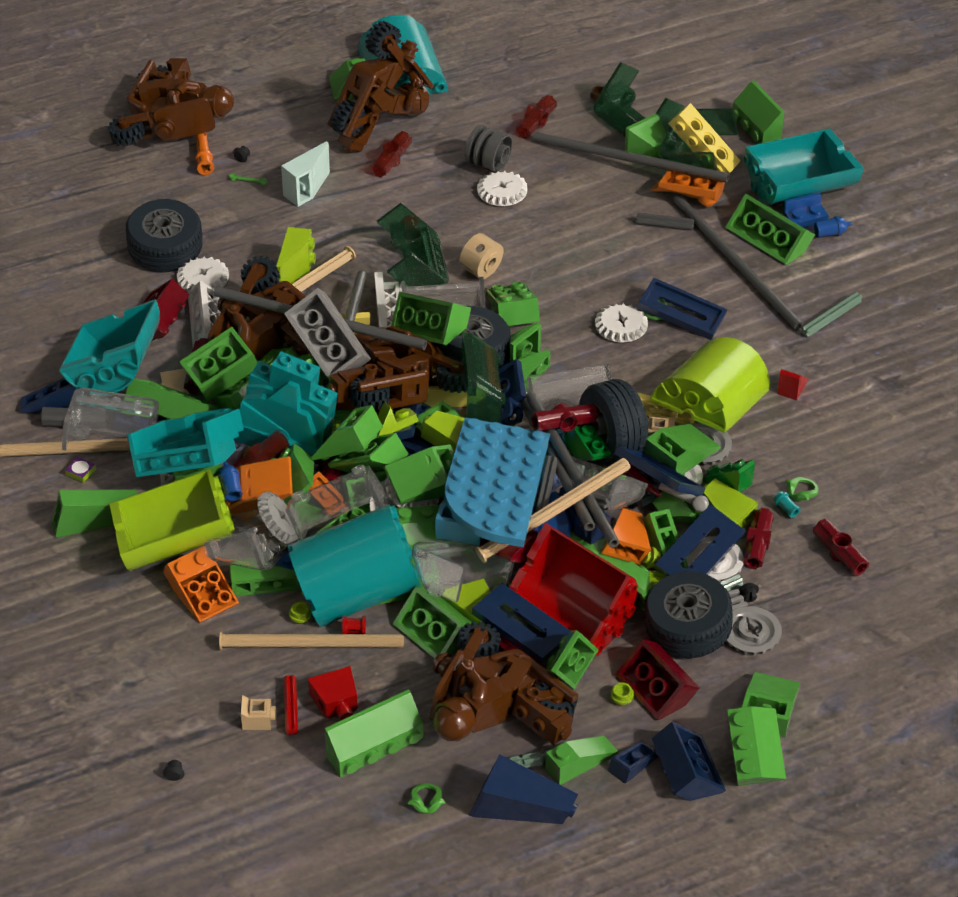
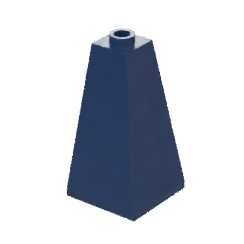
M499 754L469 815L477 818L563 824L568 816L573 817L578 807V804L574 803L578 794Z

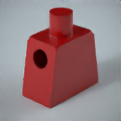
M350 666L308 678L309 695L326 718L339 716L341 721L352 716V711L358 708L357 691Z

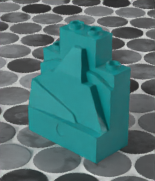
M280 351L271 366L259 361L251 372L246 396L240 405L244 430L238 432L239 437L235 438V441L251 448L254 447L256 450L279 458L281 452L286 447L290 448L295 443L313 456L333 432L338 393L318 385L319 366ZM321 459L314 460V464H319Z
M230 407L192 413L182 418L163 420L127 434L136 477L216 466L225 462L236 450L234 438L239 437L238 432L244 430L240 409L231 410Z

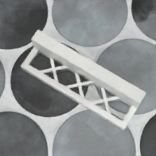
M374 272L378 328H387L392 324V321L387 318L394 315L396 305L390 308L386 304L390 301L396 304L400 291L399 282H383V273ZM395 289L391 294L386 293L384 290Z
M201 281L188 292L193 347L195 341H198L200 338H208V334L214 325L213 323H215L220 314V311L217 309L220 297L214 296L215 288Z

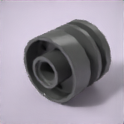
M482 124L477 125L467 140L465 160L476 166L483 165L485 169L496 173L497 170L500 172L506 166L511 155L513 146L511 135L501 131H494L492 128H487Z

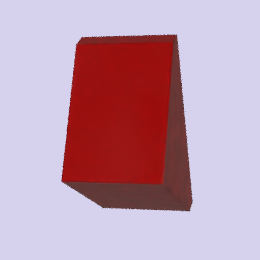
M781 369L777 394L797 401L808 378Z

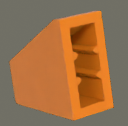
M622 508L611 526L619 539V544L612 548L605 540L601 548V554L629 562L633 561L641 565L651 550L642 513Z

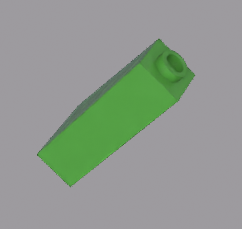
M59 490L52 517L55 537L114 526L109 504L138 494L137 490Z

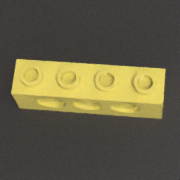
M691 103L668 123L708 169L730 173L740 163L741 160Z

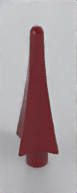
M630 464L631 468L622 474L621 479L641 487L657 497H661V493L644 477L638 468Z

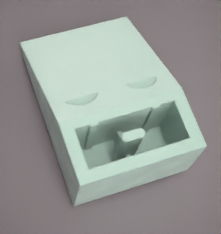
M327 141L281 166L283 196L297 207L314 198L330 173L329 145Z

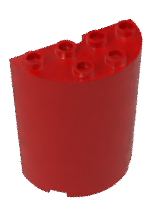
M545 523L527 554V562L522 568H519L509 588L570 631L577 630L598 649L595 655L598 656L615 637L619 638L622 635L624 624L634 614L638 584L635 578Z

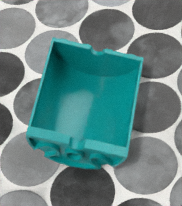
M390 15L372 23L371 28L374 29L373 25L375 23L378 24L379 21H386L400 30L401 37L398 39L401 42L410 40L417 44L416 48L419 50L415 53L416 57L413 60L434 85L432 89L426 87L429 95L448 92L447 82L428 33L422 23L420 24L413 17L407 15ZM370 28L367 32H363L358 43L360 58H365V61L379 58L366 49L367 44L365 40H368L367 34L371 33L369 31ZM402 73L395 85L401 86L406 82H410L409 76Z
M831 128L746 146V155L743 156V161L748 168L751 180V190L756 192L760 202L767 205L814 193H823L854 186V184L860 182L863 173V166L850 151H845L844 144Z
M156 299L124 310L123 317L111 314L82 324L59 369L62 376L77 389L80 387L90 391L89 394L94 395L114 394L129 386L141 366L159 325L160 311Z
M388 504L288 545L290 559L306 600L310 603L311 612L319 627L411 591L415 586H421L419 579L422 578V574L418 565L414 566L411 559L415 556L406 539L407 536L399 521L395 505L390 506Z

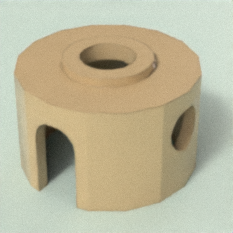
M478 233L464 246L459 262L464 264L462 268L477 278L486 279L500 265L504 250L496 241L483 233ZM479 245H483L481 252L476 251V247Z

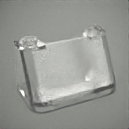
M258 508L232 516L231 519L235 527L232 535L218 539L211 538L204 543L205 554L211 560L259 571L273 568L288 551L287 544L279 541L266 527Z

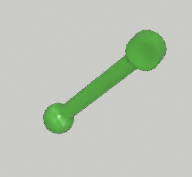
M235 173L229 175L230 181L242 180L260 183L261 185H266L268 182L266 178H248L237 176Z

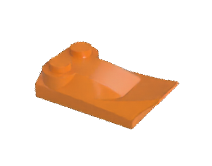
M667 170L651 191L676 192L684 196L696 198L703 206L709 207L719 200L725 182Z

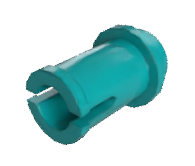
M780 491L774 496L775 506L780 507L790 518H794L800 513L801 508L789 498L787 492Z

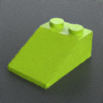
M287 228L277 262L280 282L288 281L292 284L308 274L311 265H315L316 253H313L315 238L312 237V229Z

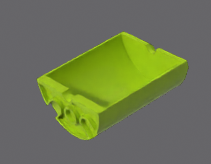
M719 337L705 343L659 384L652 393L650 401L681 415L685 411L690 412L693 420L726 433L769 391V373L764 361L751 346L735 338Z
M211 469L109 504L120 556L127 570L132 571L232 536V531H235L231 519L232 516L228 505L225 503L218 476L213 477Z

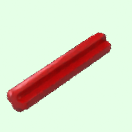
M286 675L284 677L285 733L287 735H296L298 733L297 684L294 675Z

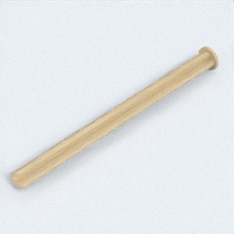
M350 246L344 247L342 252L301 277L292 285L299 291H304L348 261L355 260L356 254Z
M128 438L0 445V457L128 450L131 453Z
M625 458L620 459L532 514L527 533L631 468L629 462ZM489 541L480 548L478 546L475 547V551L480 560L486 563L489 557L508 545Z
M220 632L219 637L220 650H223V647L402 648L404 646V636L402 634H223V632Z

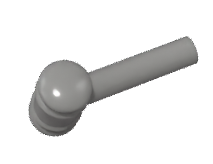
M662 482L659 486L660 490L692 504L696 511L702 512L709 506V501L705 496L696 497L692 494L677 492Z

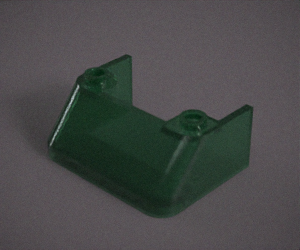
M620 62L596 99L593 109L600 118L625 137L626 127L645 119V117L631 107L635 101L636 93L630 85L639 70ZM668 98L664 99L655 113L659 116L666 133L671 129L668 123L685 107L683 104Z
M733 108L696 109L718 135H738ZM670 126L660 148L662 159L718 171L714 152H693Z
M399 203L377 220V223L390 233L393 247L403 252L404 258L389 268L387 273L396 279L404 289L417 290L443 287L449 282L441 241L433 228L402 203Z
M462 333L461 362H464L467 388L466 418L500 423L501 406L505 405L506 402L505 392L501 393L498 366H500V353H496V349L473 333Z

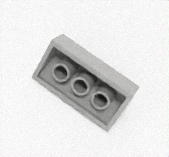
M319 288L315 289L284 313L328 379L329 375L336 374L337 371L359 368L371 360L328 295Z

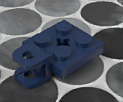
M515 359L483 376L488 412L493 414L494 418L499 422L504 419L505 424L508 426H515L522 422L523 408L519 401L526 398L522 363ZM516 414V418L512 420V416Z

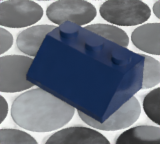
M671 722L651 738L655 746L654 751L662 762L663 772L668 776L671 783L670 788L677 797L692 801L726 791L702 735Z

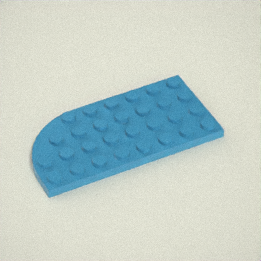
M465 418L444 492L445 505L451 510L453 519L459 525H466L473 529L474 534L481 538L502 544L524 547L548 449L550 433L524 429L518 426L502 425L497 422L481 421L475 418Z

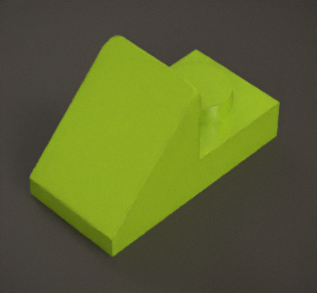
M384 402L378 414L383 428L377 435L391 434L419 422L416 413L410 408L398 410L394 415L391 407Z

